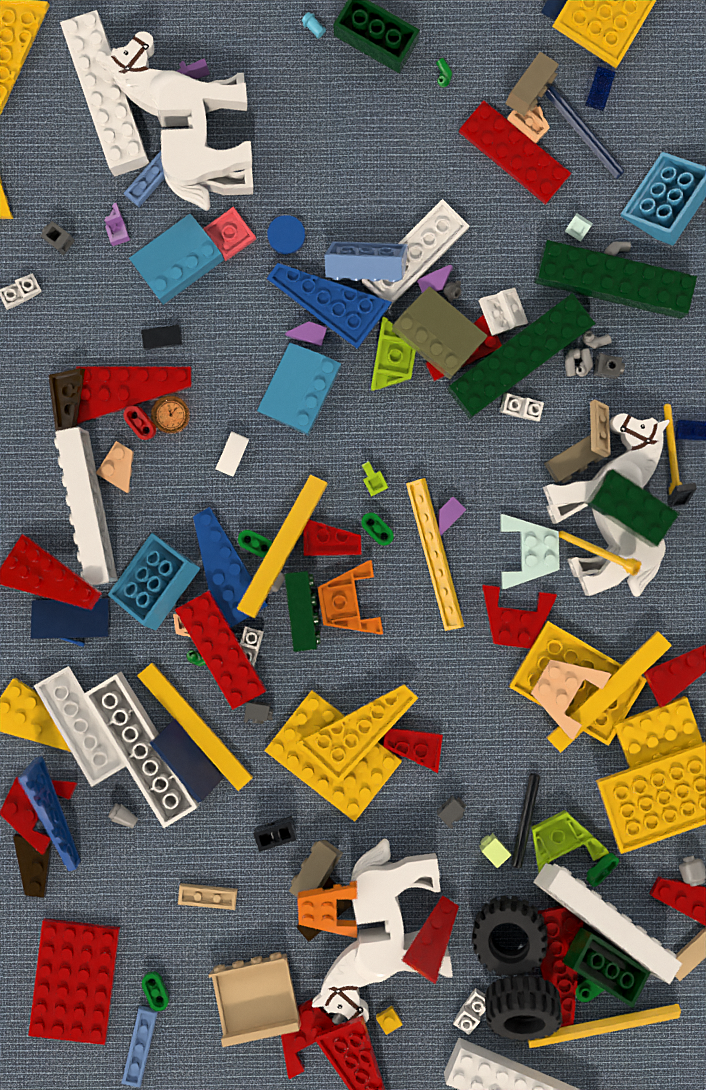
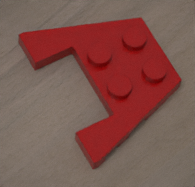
M482 585L493 644L531 649L556 600L557 594L538 592L536 611L498 607L500 587Z
M16 777L0 810V815L43 855L46 853L51 838L35 830L39 821L37 812L18 777ZM52 780L56 794L68 800L71 799L78 783Z
M313 998L297 1006L301 1021L299 1031L281 1035L289 1079L305 1071V1067L297 1052L315 1043L316 1033L336 1026L330 1014L322 1007H312Z

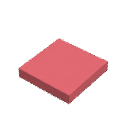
M234 207L203 228L222 253L225 261L256 240L255 235Z

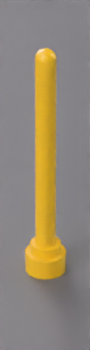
M667 403L663 406L665 420H669V424L666 426V436L672 480L668 489L669 495H671L675 486L682 485V482L679 479L671 405Z
M559 531L560 538L623 566V569L633 576L641 568V561L635 558L625 559L565 531Z

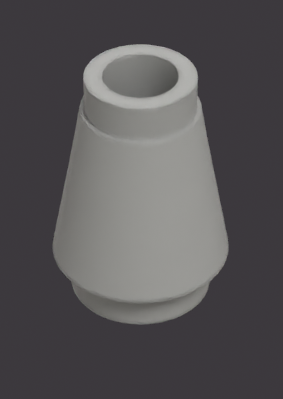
M115 803L108 814L112 822L133 828L138 820L122 804Z

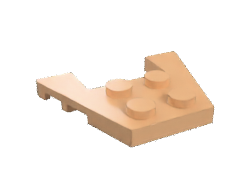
M550 660L531 694L568 737L573 740L582 724L565 715L566 709L583 680H587L603 689L611 674Z

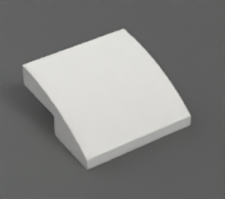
M515 288L503 290L495 295L486 296L478 300L492 336L528 324Z

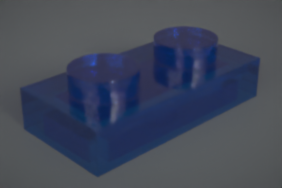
M600 66L597 67L585 106L601 111L604 110L616 74L615 71Z
M677 420L675 440L706 441V421Z

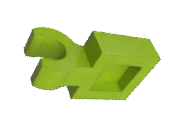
M369 461L362 464L367 478L363 479L371 497L388 488L380 471L374 473Z

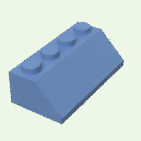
M332 242L325 253L326 277H332L333 280L350 278L353 281L361 279L380 281L382 279L389 282H398L403 279L405 274L408 244Z

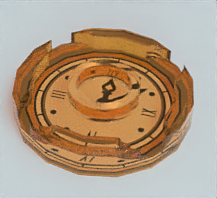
M164 396L158 399L152 408L151 419L160 431L167 434H176L188 425L190 411L182 399L176 396Z

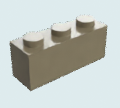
M539 52L510 92L505 104L523 116L529 110L533 111L538 103L537 98L544 96L548 89L547 84H552L557 77L556 70L559 64L542 52Z
M590 434L545 462L544 465L555 483L559 481L565 483L573 478L571 474L575 471L581 473L589 468L588 463L592 461L597 463L605 457L591 451Z
M326 840L315 842L310 850L312 852L311 855L301 864L302 870L299 875L297 874L292 879V886L289 892L298 898V892L323 888L343 852Z

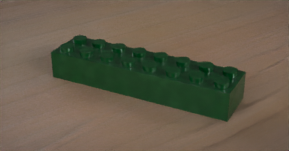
M547 240L542 249L534 283L682 319L689 314L697 276Z
M571 293L449 385L447 390L467 417L471 419L591 329L596 323L574 294Z

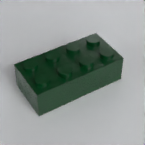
M347 0L333 24L334 36L399 74L419 40L420 30L369 0Z
M614 469L606 471L585 503L650 547L659 546L680 514Z
M309 571L285 573L293 652L316 650L318 644H321L320 631L316 632L319 618L318 612H314L313 607L317 604L316 593H312L311 586H314V576Z
M581 927L562 961L563 964L632 1008L651 973Z

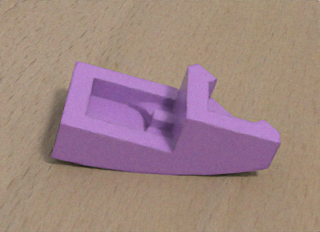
M205 59L186 66L184 61H181L179 64L181 68L176 71L193 79L210 74Z
M114 203L109 217L106 216L104 220L112 246L130 241L117 203Z
M452 265L443 267L418 279L417 282L422 293L429 286L436 292L443 290L453 269Z
M308 321L285 332V335L299 341L303 340L316 346H322L327 328Z
M451 497L436 515L440 536L466 511L454 497Z

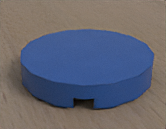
M282 215L275 218L269 225L267 231L268 241L276 252L288 255L297 252L303 246L305 229L296 217Z

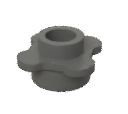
M461 281L449 282L445 286L444 295L447 296L448 302H452L453 299L460 297Z

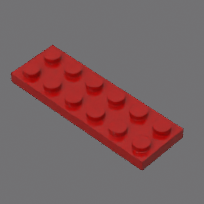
M485 101L478 106L459 129V133L545 205L571 175L566 168Z
M210 590L175 609L232 710L267 691Z

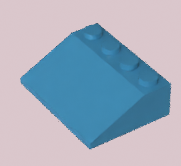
M661 152L620 214L621 217L655 239L674 246L706 197V167Z
M188 214L129 257L163 305L224 261L222 253L191 214Z
M289 343L257 412L309 436L341 369V363L317 352Z
M151 533L108 593V596L143 626L157 630L200 570V567L161 538Z

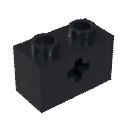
M292 816L255 827L253 832L259 852L296 841L297 831Z

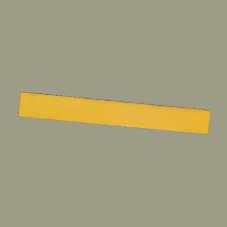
M312 475L309 476L239 603L237 610L256 618L328 485L327 482Z
M422 478L406 483L444 629L447 631L464 627V622L426 479Z
M656 631L610 676L603 689L598 687L568 716L582 724L573 740L568 737L560 726L546 738L561 753L672 645L659 631Z
M153 662L137 675L237 791L253 778Z
M679 1004L560 1027L557 1032L550 1036L547 1035L545 1038L528 1039L529 1048L677 1019L680 1017L681 1009Z

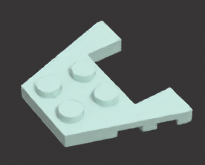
M504 514L500 515V532H520L521 571L501 572V589H507L559 570L558 531Z

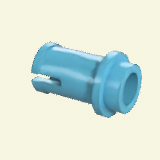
M308 12L302 18L303 26L308 27L317 39L324 35L326 28L316 20L314 13Z

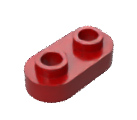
M128 406L124 410V420L140 439L149 440L155 436L156 426L141 407ZM134 412L137 413V418H134ZM146 427L149 428V430H150L149 433H146V431H145V428H146Z

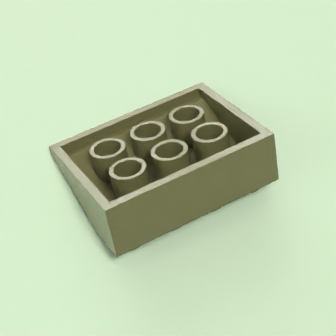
M430 286L405 310L392 327V331L449 380L487 338L484 332Z

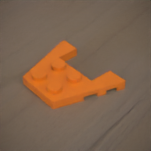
M372 560L317 587L323 625L383 634L381 617L360 619L354 582L355 580L374 577Z
M352 881L350 885L341 887V884L333 885V889L328 890L317 888L298 892L299 925L357 938L356 920H337V899H357V881Z

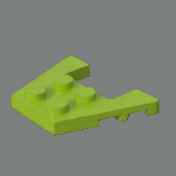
M566 810L531 827L538 873H540L545 863L550 864V861L581 845L586 846L594 861L609 853L607 848Z

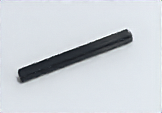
M534 773L529 775L511 862L515 868H522L540 782V776Z

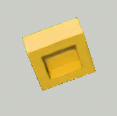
M393 1006L376 1015V1019L386 1035L402 1026V1021Z

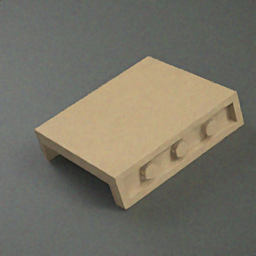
M276 952L270 954L268 958L262 959V956H258L245 963L243 960L233 962L231 966L225 967V964L213 967L209 978L212 977L222 1025V1047L299 1031L301 1021L287 954Z

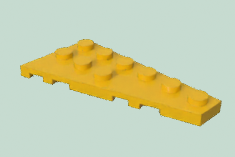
M0 0V115L50 6L48 1Z
M13 678L0 697V732L71 752L39 694L19 679Z
M403 684L305 737L296 744L334 780L340 783L411 707L418 697Z

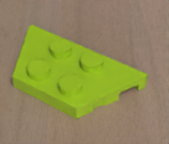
M386 317L382 318L370 391L411 380L416 351L392 331L393 324Z

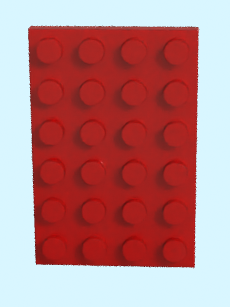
M43 919L28 1036L105 1045L120 927Z

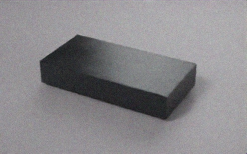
M180 325L141 330L144 350L183 345Z
M690 483L675 486L667 500L668 506L687 505L697 490L696 484Z

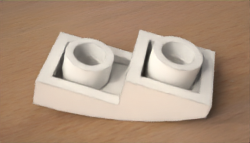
M32 273L15 280V284L0 289V298L6 310L36 296L41 292V289Z
M505 393L500 412L523 419L540 421L544 403Z
M231 431L216 470L234 476L249 438Z
M245 627L240 644L254 667L264 632Z
M475 988L453 1021L455 1026L468 1035L479 1024L480 1016L485 1012V994Z

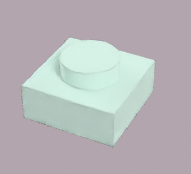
M576 213L565 232L581 242L593 223Z

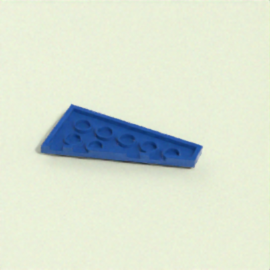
M277 263L266 278L357 349L392 304L391 301L325 280Z
M208 507L193 516L208 589L230 627H233L249 617V615L237 610V607L253 578L211 507ZM266 600L264 601L260 610L268 606Z
M43 756L36 757L18 779L36 810L38 818L42 821L60 854L63 864L67 867L68 871L77 869L81 860Z

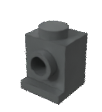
M53 221L43 228L40 235L63 256L75 242L70 234Z
M600 353L595 360L593 376L617 379L620 374H623L625 363H622L621 357ZM609 363L614 364L613 369L609 367Z
M248 701L246 703L244 722H248L249 719L258 724H263L264 721L268 720L272 721L274 709H270L271 703Z
M452 795L436 812L443 822L452 829L454 827L453 822H457L463 817L464 808L467 805L460 797L456 799Z

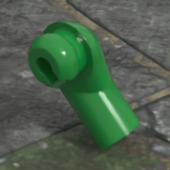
M441 58L436 62L441 71L439 78H437V83L443 88L450 84L453 73L445 59Z
M194 650L187 652L186 657L190 663L197 666L206 664L200 653Z

